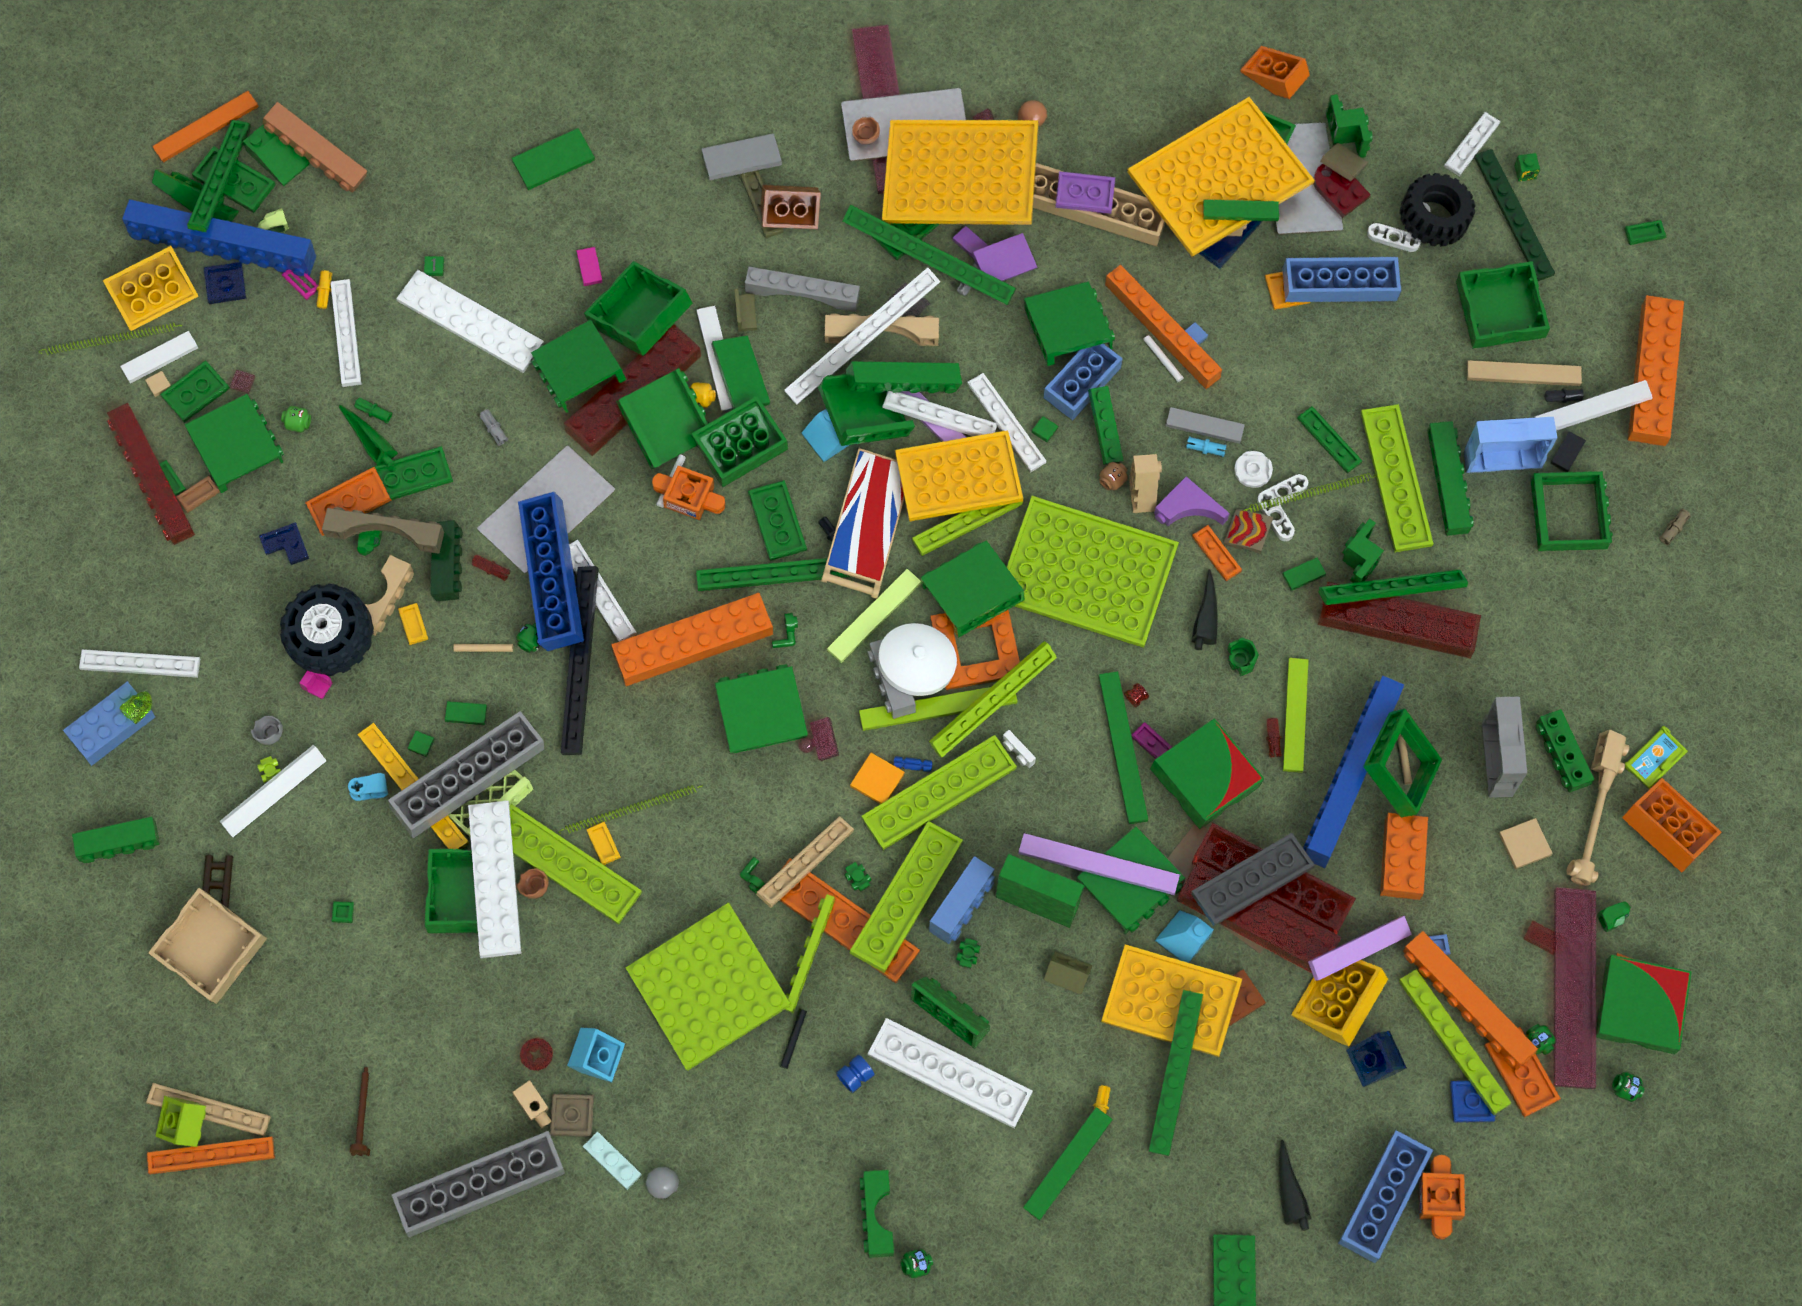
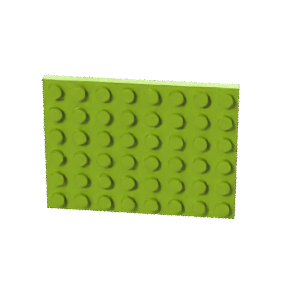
M1031 496L1007 565L1008 570L1024 590L1025 600L1014 607L1144 648L1179 542Z

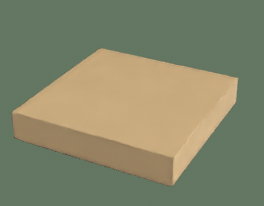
M1536 818L1499 832V836L1515 869L1547 858L1553 854Z

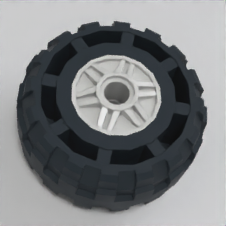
M330 583L328 585H313L309 590L305 592L302 590L296 594V599L293 602L289 601L285 608V615L281 617L280 621L281 642L290 658L306 671L327 676H334V674L339 672L345 673L351 670L350 667L354 664H359L364 659L363 655L370 649L372 634H374L372 617L363 601L346 587L343 588L337 584Z

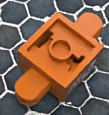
M679 465L673 477L658 473L653 477V490L664 494L663 503L667 509L697 520L701 519L704 510L720 514L725 509V498L713 492L714 478Z
M1437 1155L1431 1161V1173H1422L1419 1178V1219H1431L1433 1236L1437 1239H1446L1452 1233V1220H1462L1465 1216L1464 1174H1451L1450 1158L1445 1155Z

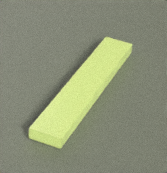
M906 569L827 648V651L842 663L921 584V580Z

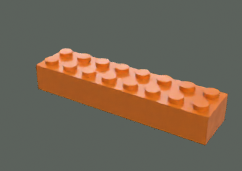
M1646 295L1642 303L1634 384L1646 380L1652 394V399L1631 406L1628 432L1629 441L1666 446L1671 438L1684 301Z
M756 593L611 644L625 686H629L773 635V626L760 593Z

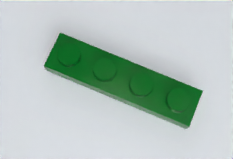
M1103 386L1089 389L1088 393L1103 465L1124 461L1109 387Z

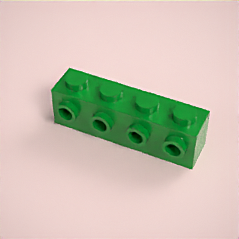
M1562 709L1539 717L1536 722V730L1544 738L1545 750L1547 753H1551L1553 758L1552 764L1554 769L1559 771L1561 775L1560 781L1562 786L1567 788L1570 793L1591 785L1594 777Z
M153 817L72 834L75 856L79 862L91 863L98 858H113L116 854L120 853L131 854L138 849L150 850L156 845H160L157 825Z

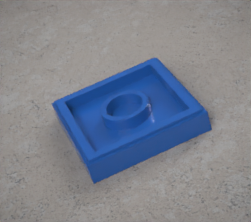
M1470 1081L1450 1082L1453 1123L1495 1121V1115L1491 1113Z

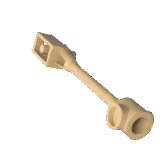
M1610 729L1599 734L1591 770L1599 773V792L1582 859L1572 860L1567 867V874L1571 876V881L1585 886L1590 885L1591 882H1596L1598 878V872L1594 871L1595 864L1590 861L1606 794L1617 774L1623 772L1625 763L1621 762V758L1626 756L1629 751V745L1625 744L1626 737Z

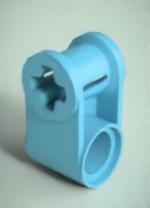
M383 773L353 778L348 783L350 796L355 801L382 798L388 795L386 777ZM356 787H360V791L356 792Z

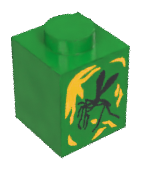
M1536 153L1518 155L1514 164L1518 182L1537 178L1540 166Z

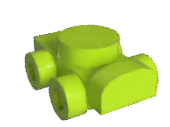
M271 756L260 760L261 764L257 765L259 771H264L265 773L261 775L264 783L271 780L281 771L280 768L276 770L275 766L279 765L276 758L272 759Z

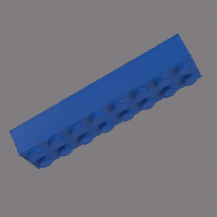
M555 492L519 501L518 506L539 645L545 650L551 651L583 642L584 638L563 501Z

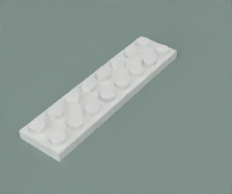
M419 270L415 272L396 298L399 303L522 373L525 372L534 359L531 352L544 345L543 340Z
M509 801L468 805L480 958L522 954Z
M888 1018L885 1019L868 1052V1056L1014 1129L1033 1092Z

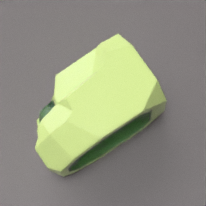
M282 209L266 214L264 219L260 220L257 227L279 233L289 229Z

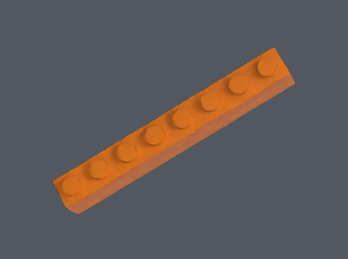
M1119 265L1106 276L1105 286L1205 389L1220 379L1222 368L1122 265Z
M1424 931L1405 946L1403 952L1405 953L1404 957L1411 964L1414 963L1424 978H1429L1435 990L1439 993L1442 992L1447 997L1448 1003L1454 1008L1457 1007L1462 1012V1017L1476 1027L1475 1029L1481 1037H1486L1491 1042V1047L1505 1057L1504 1059L1509 1066L1515 1067L1518 1070L1535 1055L1538 1048Z

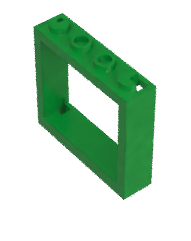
M1603 471L1534 473L1530 482L1538 551L1608 549L1610 543H1612L1613 533L1609 530L1611 516L1607 513L1609 498L1605 496L1607 482H1605V478L1603 479ZM1594 484L1600 539L1549 541L1543 485Z
M1401 709L1389 712L1363 767L1402 818L1418 814L1442 758L1407 710ZM1400 734L1421 762L1407 795L1385 767Z

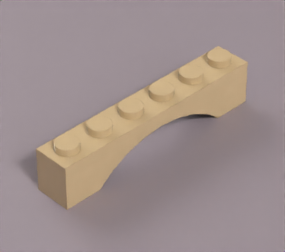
M836 313L825 315V343L839 344L871 315L859 316L857 314H850L846 316ZM912 315L899 317L884 331L903 335L913 340L919 346H938L939 318L933 316L915 317Z

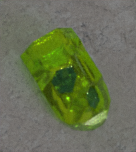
M147 691L139 692L136 695H132L119 709L129 720L137 724L151 710L153 704L152 697Z

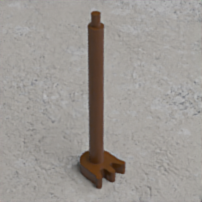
M364 1067L361 1078L355 1144L350 1145L351 1156L356 1154L359 1156L363 1154L370 1156V1149L362 1144L369 1081L368 1067Z

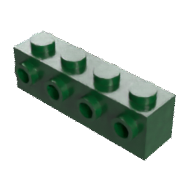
M455 520L437 522L444 530L440 553H431V596L436 601L459 599V592L462 591L459 574H462V565L460 563L462 546L460 545V538H462L463 532Z

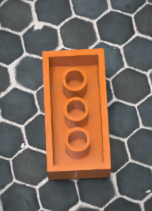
M1387 814L1384 823L1380 896L1420 900L1423 896L1428 817L1407 816L1401 818L1399 814Z

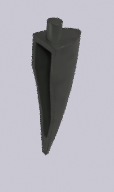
M1210 569L1207 573L1203 600L1193 626L1191 642L1195 643V650H1202L1203 644L1214 645L1217 641V599Z
M1281 1140L1279 1184L1285 1225L1299 1222L1301 1231L1309 1230L1307 1220H1311L1307 1199L1294 1174L1285 1141Z

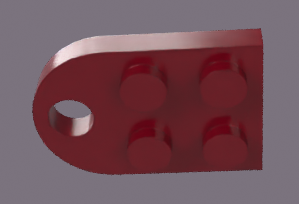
M1324 164L1320 165L1314 174L1315 189L1342 218L1371 196L1356 178L1349 181ZM1326 170L1331 176L1326 177L1321 171Z

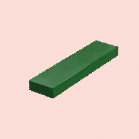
M1204 199L1203 219L1279 221V201Z
M1313 406L1297 417L1299 422L1347 474L1362 463L1360 457Z

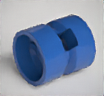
M859 1054L849 1062L850 1067L844 1065L836 1072L839 1080L851 1093H854L861 1087V1081H868L875 1075L869 1064Z

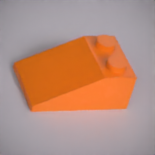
M1261 46L1241 69V73L1274 95L1290 99L1310 76L1305 58Z

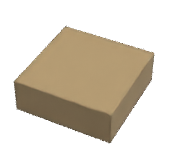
M162 371L145 380L155 397L171 386Z

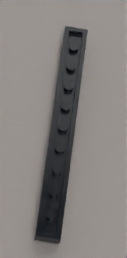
M584 566L577 569L576 592L584 641L570 645L560 752L562 755H582L599 571L597 566Z

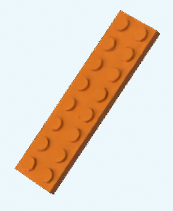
M791 858L786 862L783 868L792 860ZM809 872L779 901L812 924L814 918H818L821 910H818L821 899H825L827 894L835 897L824 933L850 951L871 915ZM904 940L886 972L876 970L894 983H897L920 953V950L907 940Z

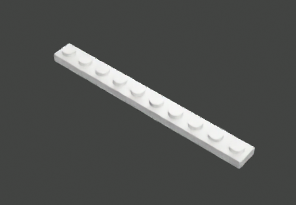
M929 268L925 269L789 385L784 392L798 405L820 385L824 377L833 375L940 283L939 279Z

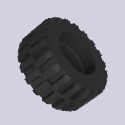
M1433 173L1432 176L1426 174L1415 179L1414 183H1411L1401 203L1400 219L1402 224H1405L1404 228L1408 233L1411 232V236L1414 239L1418 238L1421 240V243H1429L1430 246H1447L1448 243L1449 245L1456 243L1466 233L1475 214V201L1472 199L1471 192L1467 191V187L1464 184H1460L1458 179H1452L1447 174H1444V176L1440 175V173ZM1423 202H1434L1444 206L1450 212L1451 217L1443 218L1431 214L1425 208Z

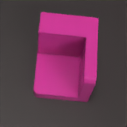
M307 671L299 684L303 690L323 699L333 683L330 677L325 674Z

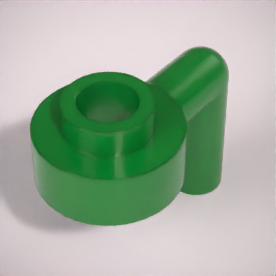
M793 613L784 614L787 639L773 640L772 648L795 645L794 632L795 628H798L797 616H793Z
M753 857L740 872V877L750 884L748 888L757 894L765 883L757 876L750 874L759 863V860Z

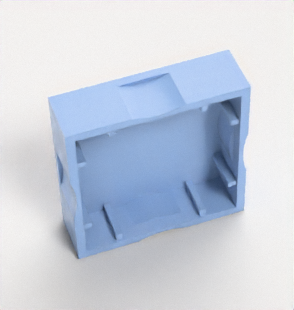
M1554 417L1477 421L1464 449L1466 473L1542 468L1547 459L1548 452L1552 449L1557 439Z

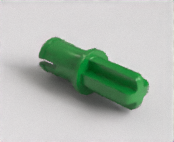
M358 398L355 402L354 407L369 414L371 418L375 417L388 423L392 417V412L379 407L377 403L372 404L362 398Z

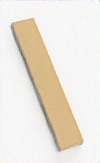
M1467 361V380L1568 386H1581L1582 384L1581 366Z
M839 816L769 880L756 895L772 908L854 831V828Z
M156 1083L152 1084L146 1101L147 1104L161 1108L164 1096L197 1102L206 1106L204 1120L263 1137L271 1119L269 1115Z

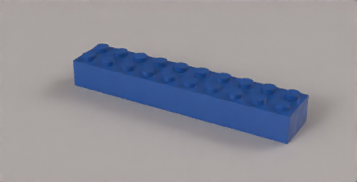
M130 199L128 201L122 220L129 236L135 240L146 239L153 244L164 243L172 248H185L189 252L200 251L207 256L218 255L225 260L236 259L243 264L254 263L261 268L272 267L279 272L291 270L297 276H304L305 273L309 276L311 274L316 259L311 239L212 218L207 232L188 229L187 224L192 213Z
M1383 675L1380 682L1375 681L1311 828L1310 835L1303 847L1312 862L1322 868L1326 867L1366 776L1367 771L1363 767L1389 712L1394 711L1404 684Z

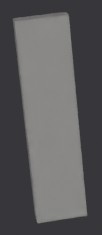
M1170 407L1166 427L1238 444L1241 443L1245 424Z

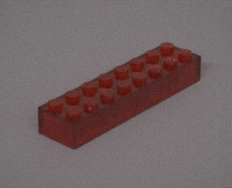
M673 324L644 356L639 354L622 370L626 377L625 381L619 383L615 376L564 423L566 433L593 456L627 425L615 401L678 368L680 371L685 372L701 357L700 347Z
M1327 581L1326 586L1340 585V584L1332 583V582H1328V581ZM1396 596L1325 605L1322 600L1317 625L1471 659L1475 651L1481 615Z
M1212 823L1194 855L1192 864L1217 877L1263 849ZM1306 872L1260 900L1335 939L1356 898Z
M1197 861L1180 891L1177 901L1205 915L1191 895V892L1222 873ZM1266 896L1219 923L1310 973L1312 971L1308 961L1337 948L1342 938Z

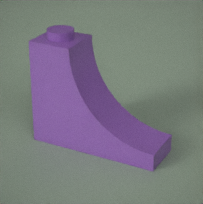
M1187 477L1155 507L1154 512L1156 520L1161 524L1165 523L1167 526L1180 518L1194 515L1214 519L1223 525L1228 520L1230 514Z

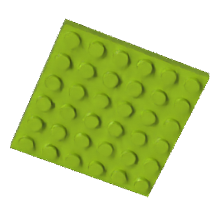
M729 902L626 967L687 1071L791 1006L790 1001Z

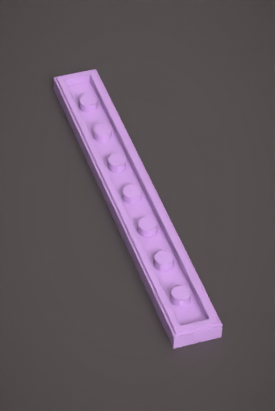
M1025 833L1023 834L1018 853L1175 895L1180 876L1176 873Z

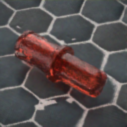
M475 555L472 560L473 566L486 571L487 575L492 574L503 581L507 580L508 576L506 575H509L511 571L496 564V561L487 560L479 555Z
M1277 718L1267 719L1268 736L1266 737L1269 746V757H1275L1274 750H1276V756L1281 757L1280 739H1282V736L1279 734V722Z

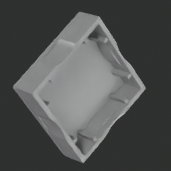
M1496 697L1489 712L1482 721L1489 798L1513 797L1527 775L1520 697Z

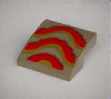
M1236 509L1224 544L1239 550L1244 548L1261 554L1273 517Z

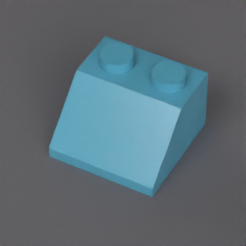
M827 409L818 413L801 433L823 462L849 446H841Z
M580 1028L567 1066L580 1073L612 1082L625 1043L598 1029Z

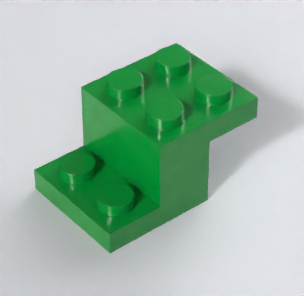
M1338 94L1330 95L1326 117L1333 145L1355 142L1358 156L1365 158L1367 151L1370 150V142L1373 141L1372 131L1368 130V115L1364 113L1363 108L1343 110V103L1339 101Z
M1370 518L1366 524L1363 522L1356 530V535L1349 538L1342 552L1344 554L1342 561L1355 569L1350 579L1352 583L1366 581L1379 564L1384 552L1383 549L1368 540L1376 524Z

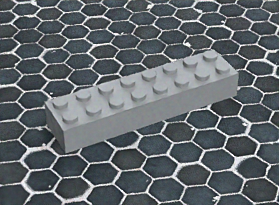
M519 711L388 800L389 807L410 836L415 838L543 751L544 741L522 712Z
M547 1131L394 1193L392 1197L404 1230L408 1237H412L561 1176L565 1172L550 1133Z

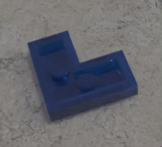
M296 522L259 535L266 555L285 549L291 565L310 559Z

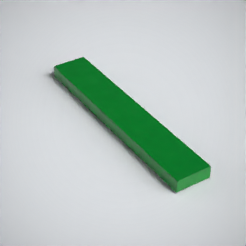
M1097 1107L1093 1110L1023 1209L1038 1220L1042 1219L1113 1120L1111 1117Z

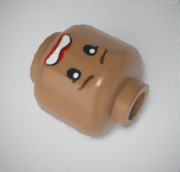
M1109 463L1100 471V484L1106 490H1118L1128 479L1126 467L1122 463Z

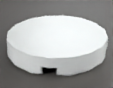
M1258 451L1243 453L1236 460L1234 468L1238 481L1251 488L1265 485L1270 480L1273 471L1270 459Z

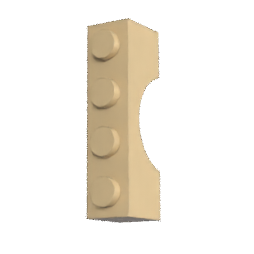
M392 555L389 556L381 570L383 577L387 581L385 595L376 603L366 604L372 617V624L374 626V634L372 635L376 636L377 632H382L385 627L384 620L387 615H392L395 609L394 603L397 599H401L404 594V586L414 576L411 564Z

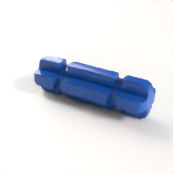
M898 756L894 758L893 765L900 769L902 767L917 771L923 769L925 772H931L932 770L931 760L921 761V759L907 757L903 759V757Z

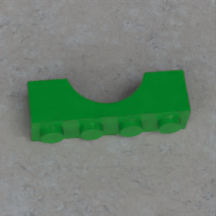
M864 1171V1177L860 1178V1190L865 1192V1198H861V1209L866 1211V1219H862L863 1232H867L868 1240H864V1253L868 1252L869 1258L894 1256L893 1232L881 1227L875 1217L876 1205L883 1197L890 1194L889 1171Z

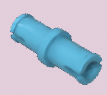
M1190 436L1188 438V442L1195 444L1188 443L1187 449L1202 451L1206 455L1207 453L1222 457L1225 455V451L1221 450H1226L1227 445L1210 442V439L1205 441Z

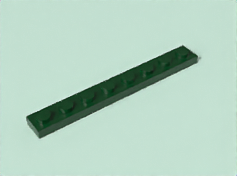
M1490 149L1476 154L1474 158L1526 261H1533L1537 280L1541 281L1554 276L1555 271L1493 150Z

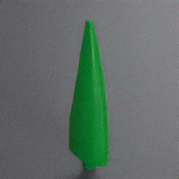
M339 405V409L355 431L366 453L377 465L386 463L388 467L394 464L392 458L398 455V452L367 422L346 407Z

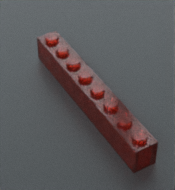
M126 403L107 412L110 418L107 420V423L112 431L116 430L118 435L114 437L119 446H124L125 451H123V455L127 462H132L133 466L130 468L135 478H140L141 482L138 484L143 494L147 492L149 498L146 500L150 508L156 509L157 514L154 516L159 525H164L165 529L162 532L166 540H171L176 545L194 536L195 533L129 404Z

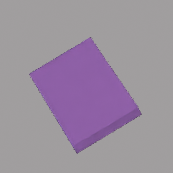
M1059 171L1055 208L1111 214L1115 177Z
M1023 233L972 252L977 268L1001 281L1037 268Z

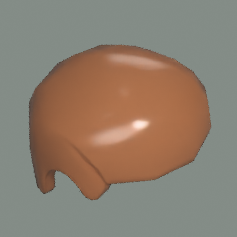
M1027 101L1021 106L1017 114L1018 120H1036L1040 127L1047 118V110L1039 101Z
M862 117L856 120L852 126V135L861 144L869 145L879 137V123L872 117Z
M537 868L529 869L520 875V881L516 884V887L523 896L529 899H537L542 897L547 891L549 879L543 871Z

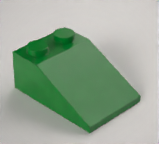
M264 125L260 126L243 141L246 152L283 186L310 165L306 157L299 156L289 144H283L279 137L274 133H269L264 128Z

